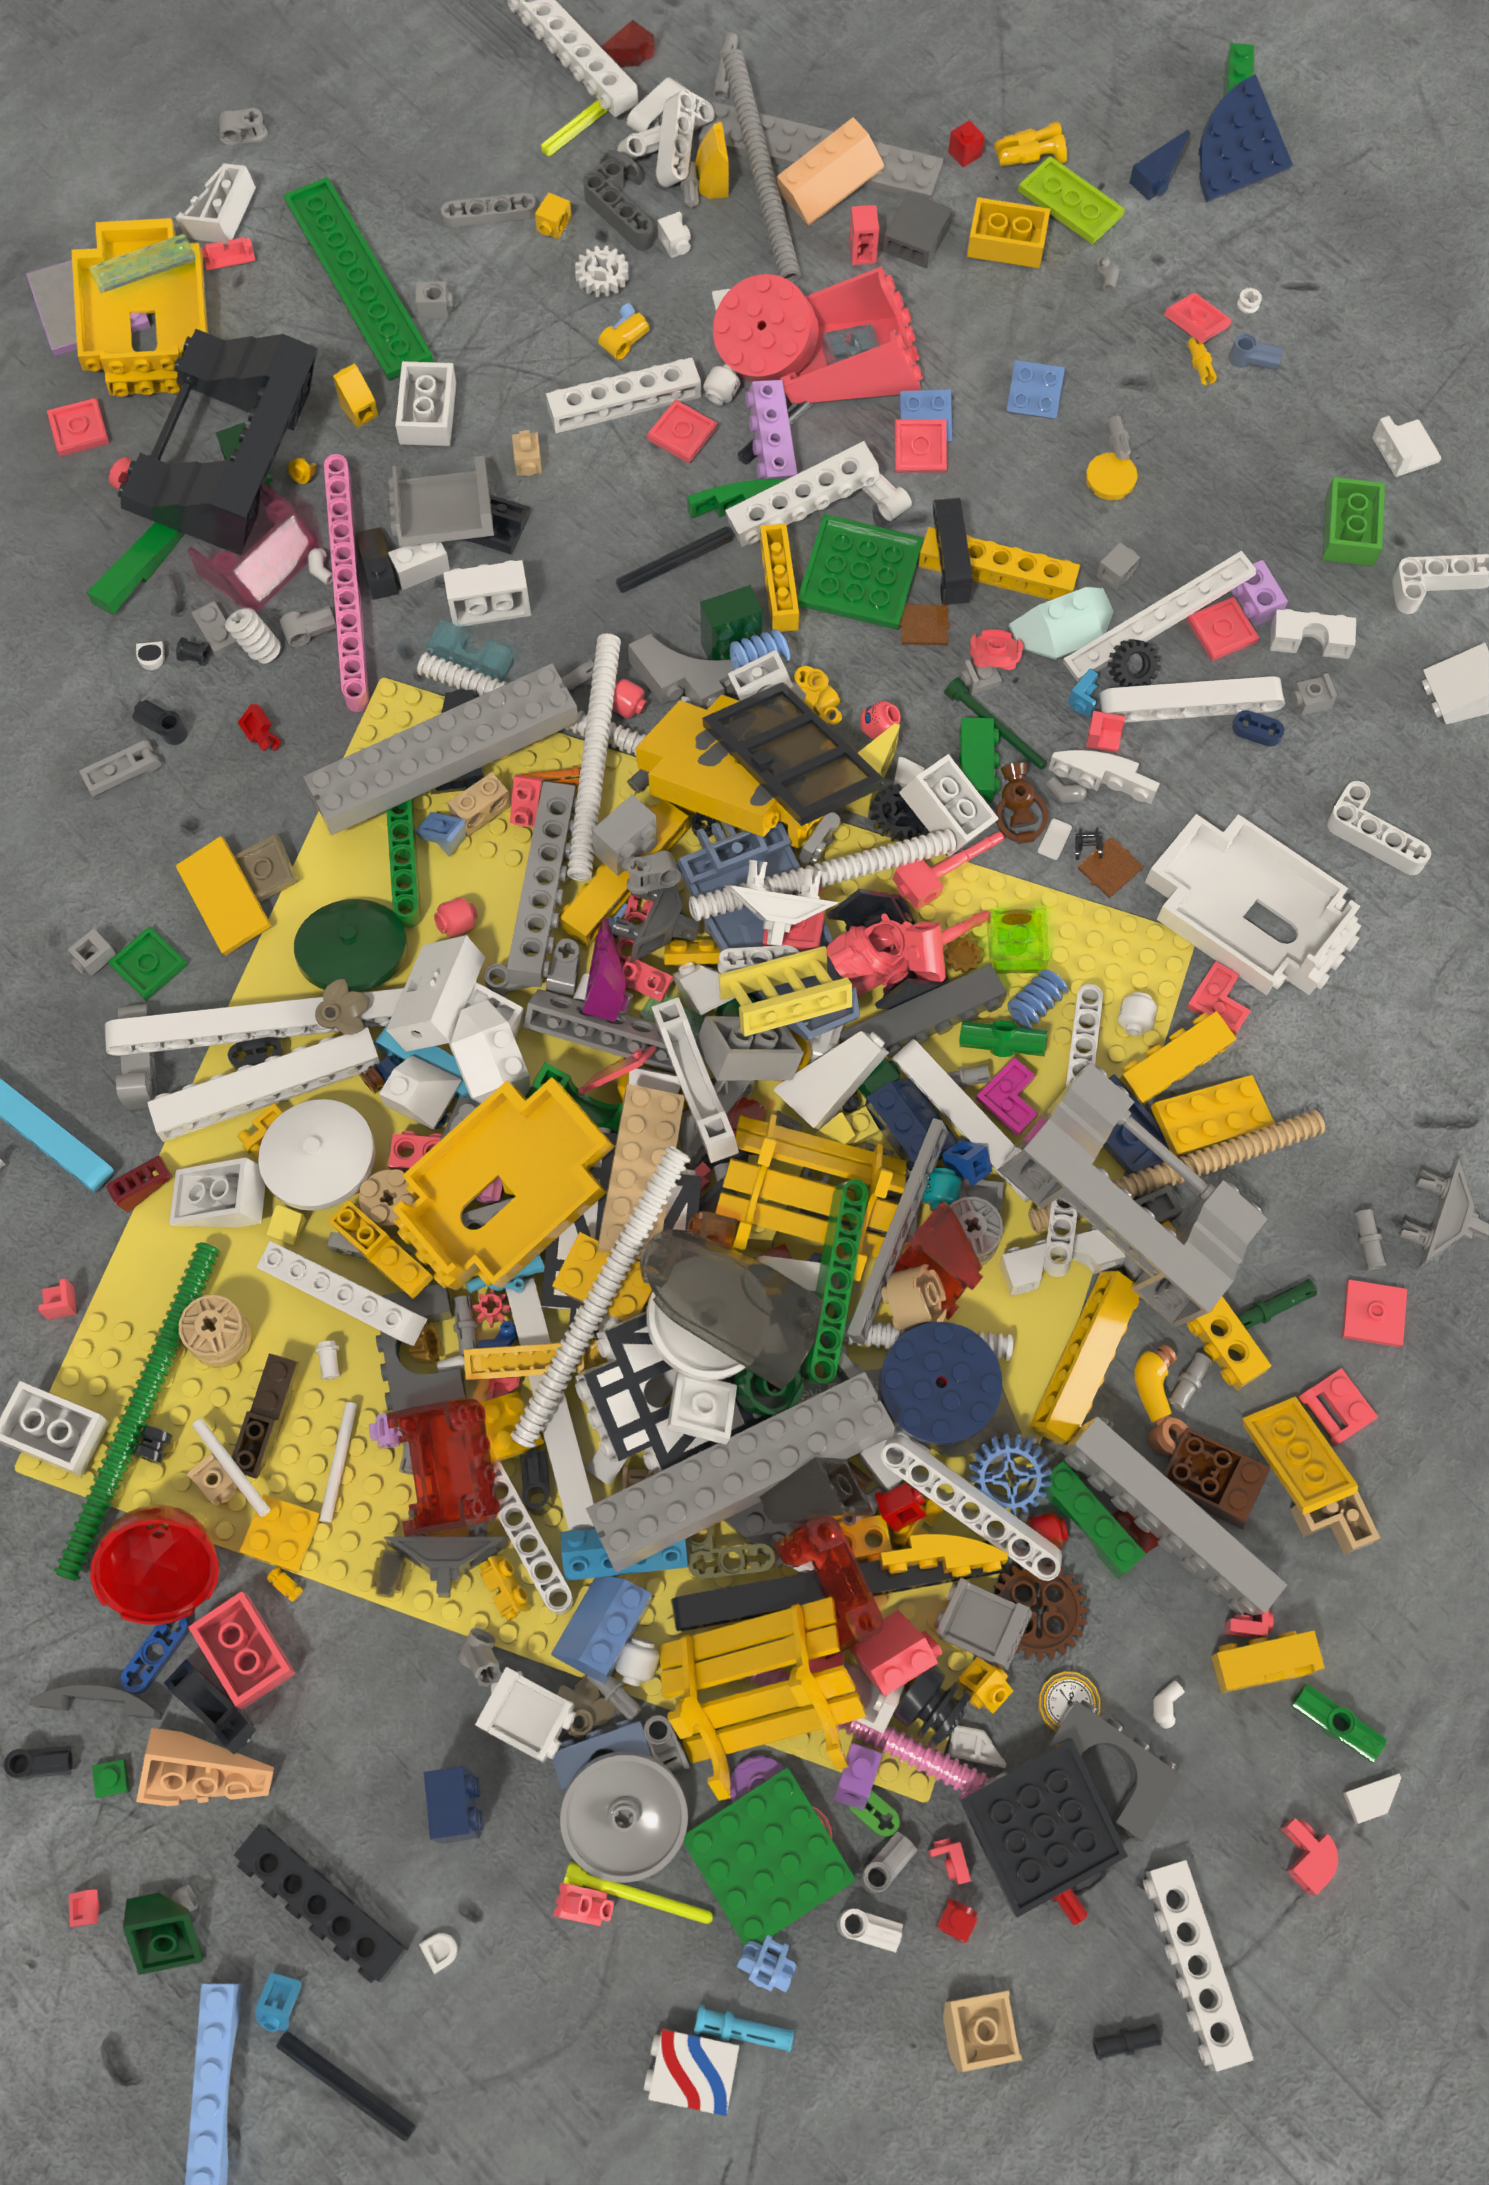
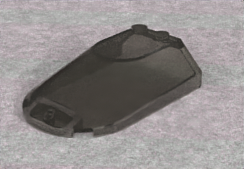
M673 1229L660 1232L643 1248L640 1258L643 1282L649 1283L655 1294L653 1301L668 1318L776 1387L783 1389L792 1381L815 1342L823 1306L822 1299L772 1267L691 1231Z

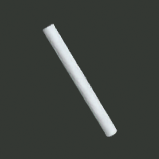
M352 1402L345 1403L319 1521L324 1523L332 1522L357 1404Z
M202 1418L196 1420L192 1427L260 1517L267 1515L270 1512L268 1505Z

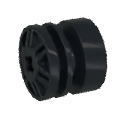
M936 1665L918 1676L892 1714L906 1727L912 1725L918 1718L921 1719L923 1724L918 1733L920 1738L925 1735L930 1727L936 1732L928 1742L933 1748L951 1735L966 1714L969 1701L973 1696L970 1691L966 1690L959 1700L955 1699L953 1695L960 1686L958 1682L952 1684L946 1691L942 1689L941 1685L946 1673Z

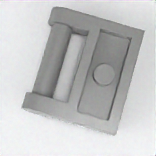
M831 812L824 816L802 848L797 862L803 869L808 865L813 867L821 858L824 848L831 844L833 839L832 833L838 828L840 818L836 813Z

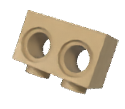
M491 772L450 800L448 806L452 817L461 818L466 822V836H469L510 808L511 803L508 790Z

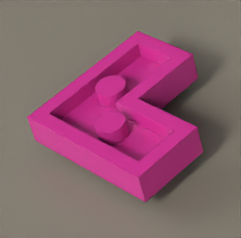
M1014 1057L983 1088L975 1100L1016 1136H1019L1038 1116V1113L1019 1097L1035 1079L1036 1075Z

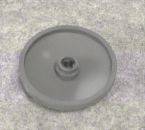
M613 1752L600 1756L586 1764L568 1784L560 1808L561 1834L571 1857L591 1875L611 1882H634L645 1879L663 1869L680 1849L687 1830L688 1811L680 1783L664 1764L648 1755L637 1752Z

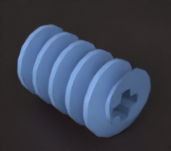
M1046 969L1041 970L1038 977H1034L1030 984L1024 986L1023 991L1016 994L1015 999H1011L1008 1002L1009 1013L1021 1028L1032 1029L1029 1021L1038 1024L1040 1019L1037 1014L1046 1016L1047 1010L1045 1007L1053 1009L1055 1007L1053 1000L1060 1002L1063 998L1060 992L1068 994V987L1056 973Z

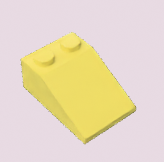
M896 723L858 752L884 779L896 753L900 725ZM849 760L851 779L848 786L867 778ZM879 790L841 808L868 818L872 801H874Z

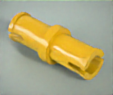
M1192 337L1187 342L1192 355V365L1197 369L1203 385H1207L1206 377L1209 384H1212L1217 379L1211 364L1212 356L1206 351L1204 343L1202 344L1198 341L1197 344L1195 338Z

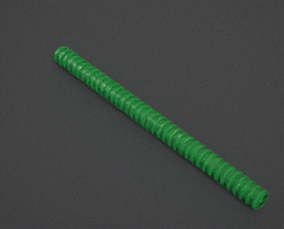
M200 1242L195 1245L197 1250L191 1254L193 1259L188 1261L189 1268L184 1270L186 1275L180 1279L182 1284L177 1286L178 1293L173 1295L175 1300L169 1304L171 1310L166 1311L167 1319L162 1320L164 1326L159 1328L158 1332L160 1335L155 1336L156 1344L151 1346L153 1351L148 1353L147 1358L149 1360L143 1364L145 1369L139 1373L141 1378L135 1382L137 1388L132 1389L134 1395L128 1398L130 1404L125 1406L124 1410L126 1413L120 1417L122 1422L116 1426L118 1431L112 1435L115 1438L109 1442L110 1450L105 1451L107 1457L101 1460L103 1466L98 1468L97 1472L99 1475L93 1479L95 1484L89 1488L91 1493L85 1497L87 1503L82 1504L83 1512L77 1515L80 1519L78 1522H74L76 1528L74 1531H70L72 1537L66 1541L65 1544L68 1546L61 1552L64 1554L63 1558H59L57 1561L60 1565L53 1570L56 1575L72 1581H80L81 1579L79 1573L85 1570L83 1564L88 1562L89 1558L87 1555L93 1551L91 1546L97 1542L95 1536L101 1533L98 1529L100 1526H104L105 1522L102 1520L108 1516L109 1513L106 1511L113 1505L110 1502L111 1499L116 1498L114 1492L120 1489L118 1483L123 1481L124 1477L122 1474L128 1470L126 1465L132 1461L130 1455L135 1450L133 1448L139 1444L137 1439L142 1437L141 1430L147 1425L145 1421L151 1417L149 1411L154 1410V1405L152 1404L157 1402L158 1397L156 1395L162 1391L160 1386L166 1382L164 1377L170 1373L168 1367L173 1366L171 1360L176 1358L177 1354L175 1351L181 1347L179 1344L182 1341L179 1335V1320L183 1310L192 1301L203 1296L201 1291L206 1289L205 1282L210 1280L208 1275L214 1271L212 1265L217 1264L215 1258L221 1254L219 1249L210 1244Z

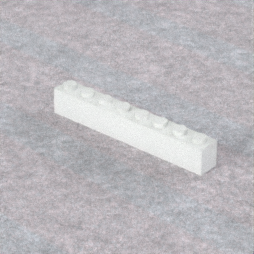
M366 1027L361 1032L353 1035L346 1034L337 1038L328 1037L321 1040L319 1044L310 1047H298L290 1054L272 1056L267 1058L265 1062L254 1066H242L237 1072L213 1076L210 1081L199 1085L189 1084L183 1087L181 1091L172 1094H160L154 1100L147 1102L156 1133L165 1142L270 1106L273 1103L276 1104L352 1078L362 1072L366 1073L369 1066L376 1069L380 1060L370 1031Z

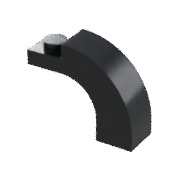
M187 1659L164 1682L170 1692L196 1714L233 1755L240 1748L248 1744L256 1731L253 1722Z

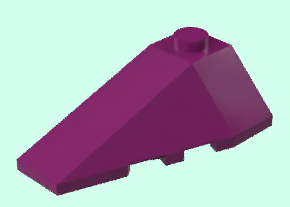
M603 917L595 938L582 1013L615 1022L619 1011L624 1013L629 996L624 995L626 981L613 934H611L609 919Z

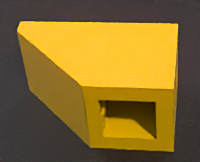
M355 363L333 375L341 409L357 428L378 417L375 399Z

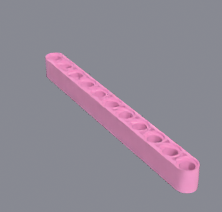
M333 454L324 461L341 688L347 708L353 712H361L367 708L370 699L352 483L346 458L340 454Z

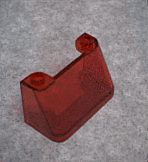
M943 1201L908 1242L909 1247L897 1260L893 1273L924 1264L929 1265L927 1267L928 1270L934 1269L942 1282L946 1300L941 1301V1310L946 1309L945 1318L949 1320L959 1308L956 1302L967 1288L973 1290L984 1276L979 1273L983 1267L954 1209Z

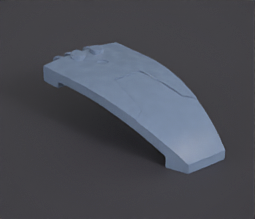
M778 821L776 827L771 828L764 837L741 829L742 832L736 834L733 826L721 822L722 830L719 823L716 822L711 826L712 833L717 841L711 844L704 829L701 828L696 833L702 849L679 858L677 863L691 896L698 898L700 894L706 896L707 892L714 894L715 890L718 889L722 892L723 888H726L724 885H736L739 887L741 883L747 884L749 860L757 861V870L760 862H767L765 877L769 876L771 878L774 874L781 876L782 872L789 874L790 870L794 869L797 871L800 868L790 847L791 841L781 821ZM745 906L741 910L735 908L733 912L727 910L723 915L718 913L716 917L709 915L708 919L702 917L721 952L729 948L763 947L764 921L760 920ZM824 920L820 947L825 946L827 949V946L833 939ZM827 954L828 975L833 981L843 979L844 977L840 976ZM759 957L752 959V962L755 964L766 962ZM815 975L800 979L806 988L821 985ZM789 983L773 986L779 996L795 992ZM856 987L852 988V1007L788 1024L787 1026L807 1041L857 1020L860 1017ZM762 990L752 992L760 1001L768 999Z

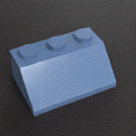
M611 1576L594 1578L553 1649L551 1656L606 1684L615 1669L625 1645L631 1640L651 1604L652 1594L626 1579Z

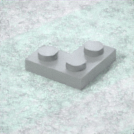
M215 601L191 612L193 619L205 640L209 643L215 657L240 646L237 640L225 628L227 620H225Z

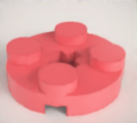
M987 629L982 631L981 636L976 637V634L971 637L969 653L974 658V664L978 667L991 666L1012 670L1022 657L1023 643L1019 638L1018 641L1012 639V633L1007 631Z

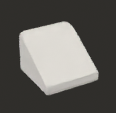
M899 757L894 784H897L899 790H902L905 785L924 771V767L906 758Z

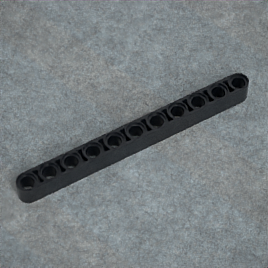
M982 1541L983 1543L992 1545V1544H991L990 1542H988V1541ZM880 1560L678 1596L671 1599L676 1631H686L753 1619L789 1609L795 1604L804 1605L832 1597L834 1604L957 1582L961 1577L968 1580L1005 1572L1006 1569L1003 1564L1001 1565L1002 1569L998 1571L983 1572V1568L970 1569L971 1574L953 1577L952 1572L944 1573L942 1561H939L938 1566L934 1568L920 1569L919 1565L907 1566L908 1570L905 1572L890 1574L889 1569L881 1570Z

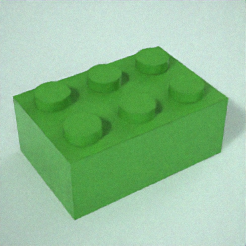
M1338 477L1332 478L1325 498L1322 561L1365 566L1375 565L1382 550L1385 483Z

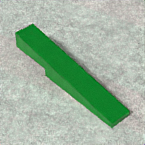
M155 522L87 591L91 603L114 615L140 581L147 582L185 534Z

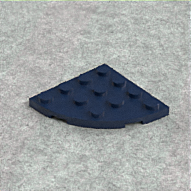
M1256 74L1237 84L1223 97L1214 108L1204 127L1198 156H1200L1199 180L1206 203L1286 171L1293 166Z

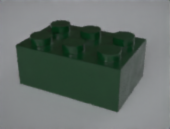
M751 585L700 602L701 646L708 660H731L730 645L733 641L740 643L743 638L750 640L753 635L760 637L762 634V609Z

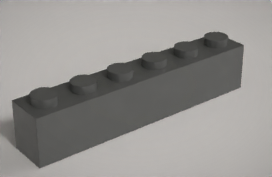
M989 964L840 1032L839 1044L860 1031L869 1035L871 1032H874L885 1042L882 1047L889 1052L886 1056L892 1058L912 1039L921 1045L928 1040V1037L936 1033L938 1035L945 1034L954 1025L962 1021L971 1022L978 1017V1014L986 1010L993 1012L999 1009L1004 1003L1007 991L993 966Z

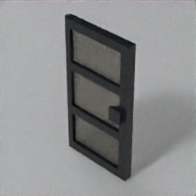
M784 682L702 718L703 727L801 826L882 789L886 785V780Z

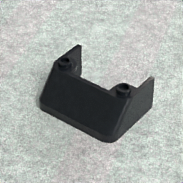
M865 889L856 890L826 914L829 919L844 921L846 931H849L851 926L869 927L878 924L882 920L881 915L884 913L888 915L890 920L898 922L900 925L903 922H910L912 925L918 923L909 905L901 896ZM909 968L907 977L896 984H888L883 988V998L877 1001L875 1006L877 1009H892L950 983L949 978L946 974V978L942 982L921 980Z

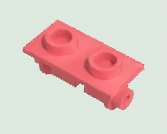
M244 236L228 240V245H223V242H217L212 244L206 243L204 247H201L206 270L255 261L252 242L250 238L245 239Z

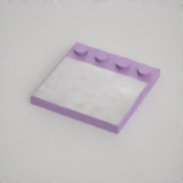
M72 260L26 273L53 355L57 356L77 350ZM130 313L131 333L151 328L146 314Z

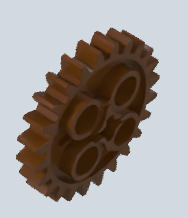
M1048 1561L1045 1566H1052V1562ZM1013 1565L1010 1568L1012 1577L1003 1572L1000 1577L1005 1584H994V1589L999 1592V1595H995L1015 1604L1025 1605L1031 1610L1037 1602L1035 1583H1039V1608L1045 1609V1612L1039 1618L1041 1638L1036 1637L1037 1613L1032 1611L1029 1620L1031 1630L1029 1633L1023 1634L1014 1656L1020 1650L1024 1651V1660H1028L1031 1654L1035 1653L1037 1662L1042 1661L1043 1653H1046L1050 1661L1054 1660L1055 1650L1061 1656H1064L1066 1654L1064 1644L1073 1649L1076 1643L1072 1636L1081 1638L1084 1635L1077 1627H1083L1088 1624L1086 1620L1080 1618V1615L1089 1612L1088 1608L1080 1607V1603L1085 1601L1087 1597L1084 1595L1077 1596L1076 1593L1082 1585L1076 1584L1072 1586L1070 1582L1074 1575L1069 1574L1064 1578L1062 1576L1063 1566H1061L1056 1578L1046 1581L1039 1579L1022 1566V1571H1020ZM1023 1587L1028 1590L1030 1594L1028 1602L1017 1600L1014 1593L1016 1588ZM1047 1588L1058 1590L1060 1593L1059 1602H1050L1046 1598L1045 1591ZM1048 1619L1059 1621L1061 1624V1632L1059 1634L1049 1632L1046 1626Z

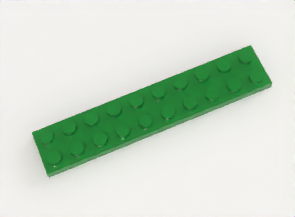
M325 177L284 194L283 197L286 205L387 380L389 381L401 375L402 362H433V356L329 178Z

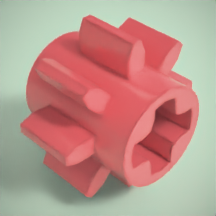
M492 1289L490 1294L485 1296L479 1293L480 1303L473 1305L474 1311L482 1312L477 1317L478 1322L482 1323L486 1320L490 1328H493L496 1322H505L504 1313L511 1312L509 1305H502L507 1300L506 1295L502 1294L498 1297ZM491 1304H496L497 1308H494L493 1313H488L487 1309H490Z

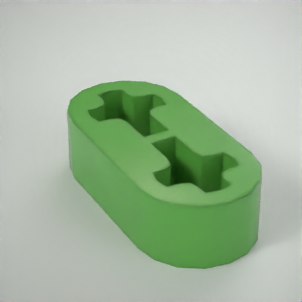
M872 1790L867 1801L873 1807L871 1812L866 1808L862 1811L847 1806L851 1813L881 1837L893 1835L900 1826L897 1812ZM875 1811L882 1816L890 1814L893 1817L890 1821L893 1825L891 1830L889 1828L883 1830L878 1828L880 1821L873 1815Z

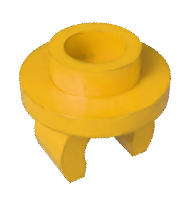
M295 458L288 464L290 477L299 484L309 482L315 474L316 464L312 463L309 465L304 458Z

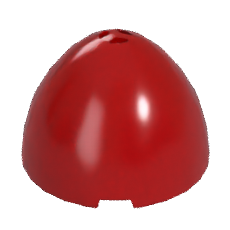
M153 1504L125 1513L106 1531L100 1539L92 1559L90 1580L93 1591L103 1606L108 1605L118 1612L122 1619L138 1624L161 1625L176 1622L192 1615L195 1608L206 1598L209 1599L212 1596L218 1581L219 1563L214 1543L200 1521L180 1508Z

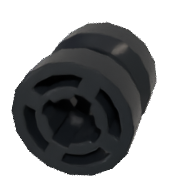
M145 1425L141 1434L143 1439L141 1444L136 1445L133 1455L161 1465L165 1458V1447L170 1445L173 1435L161 1429Z

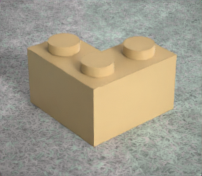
M1359 1492L1305 1515H1302L1296 1505L1290 1509L1303 1538L1331 1527L1343 1555L1368 1546L1380 1539Z

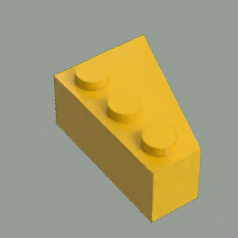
M1315 1630L1297 1634L1296 1631L1279 1634V1639L1267 1641V1637L1249 1640L1248 1646L1239 1648L1237 1643L1218 1647L1219 1652L1212 1655L1211 1658L1220 1692L1225 1693L1308 1676L1324 1669Z

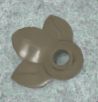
M345 979L336 980L324 990L323 1002L317 1006L315 1011L316 1021L324 1028H336L343 1034L353 1035L364 1030L359 1016L367 1009L370 998L361 992H348ZM331 1009L335 1012V1016L328 1018L325 1015V1011Z
M587 1676L579 1680L573 1690L567 1686L560 1685L556 1694L574 1703L575 1706L572 1711L576 1712V1716L580 1715L583 1719L580 1727L576 1728L572 1722L568 1730L565 1729L570 1736L575 1738L585 1737L586 1734L592 1731L594 1726L605 1725L611 1719L616 1709V1706L611 1701L606 1702L604 1698H599V1689L587 1679Z

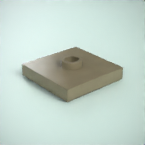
M276 833L234 855L259 903L299 882L282 840Z

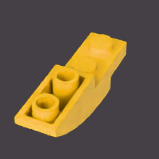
M349 1200L328 1220L329 1224L410 1298L414 1299L433 1279V1276L397 1245L387 1233Z
M945 1534L909 1536L907 1541L909 1549L883 1552L879 1557L881 1570L889 1569L890 1574L905 1572L908 1570L907 1566L919 1565L920 1569L934 1568L938 1566L939 1561H942L944 1573L952 1572L953 1577L971 1574L970 1569L983 1568V1572L998 1571L1002 1569L1001 1565L1008 1561L1007 1553L992 1545L974 1539Z

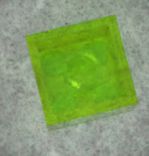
M1046 908L990 909L987 920L989 964L993 966L997 974L1039 973L1041 970H1047L1050 956Z

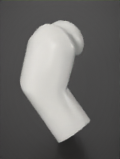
M321 548L312 549L308 555L309 571L323 583L330 585L333 582V574L324 567V562L326 561L324 557L327 556L326 552Z

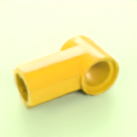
M639 312L637 314L634 313L616 328L612 326L607 327L600 334L598 344L616 360H621L629 353L631 345L649 332V325L643 315Z

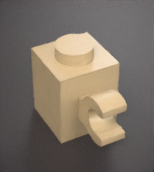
M529 430L512 435L516 475L531 476L542 474L538 432L530 433Z

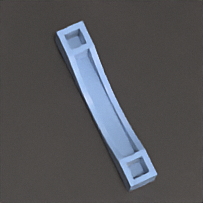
M201 1984L185 2185H227L228 2092L233 2048L240 2016L242 1984Z

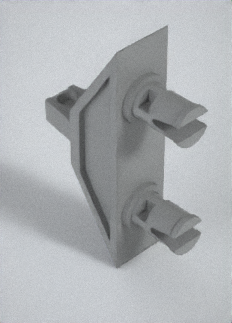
M1459 1159L1450 1168L1446 1179L1423 1169L1418 1175L1419 1180L1416 1182L1415 1187L1434 1192L1441 1199L1430 1230L1405 1220L1401 1227L1403 1230L1398 1236L1401 1239L1403 1238L1423 1246L1424 1251L1418 1269L1461 1238L1470 1240L1473 1236L1485 1240L1489 1236V1224L1479 1220V1215L1473 1212L1475 1207Z

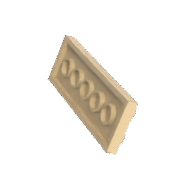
M627 1084L597 1246L598 1252L612 1254L610 1250L612 1247H616V1239L621 1238L619 1233L621 1230L625 1231L626 1229L624 1226L625 1222L631 1220L629 1215L634 1214V1206H638L640 1203L638 1198L644 1196V1193H642L643 1189L648 1188V1180L652 1181V1173L658 1170L656 1165L658 1163L661 1164L663 1161L660 1158L662 1155H666V1147L672 1146L676 1148L684 1095ZM667 1204L662 1205L663 1211L657 1214L658 1220L657 1222L653 1221L652 1225L654 1228L647 1232L649 1237L644 1238L645 1244L643 1247H639L640 1253L634 1256L635 1259L652 1263L657 1262Z

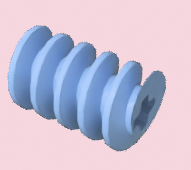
M773 629L770 634L763 632L760 637L753 635L750 640L743 638L740 643L733 641L730 645V659L734 670L774 650H777L779 656L782 655L785 661H789L790 652L785 637L777 629Z

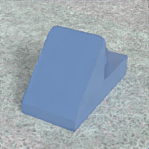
M431 812L415 833L422 840L437 843L448 856H451L466 837V822L461 818Z

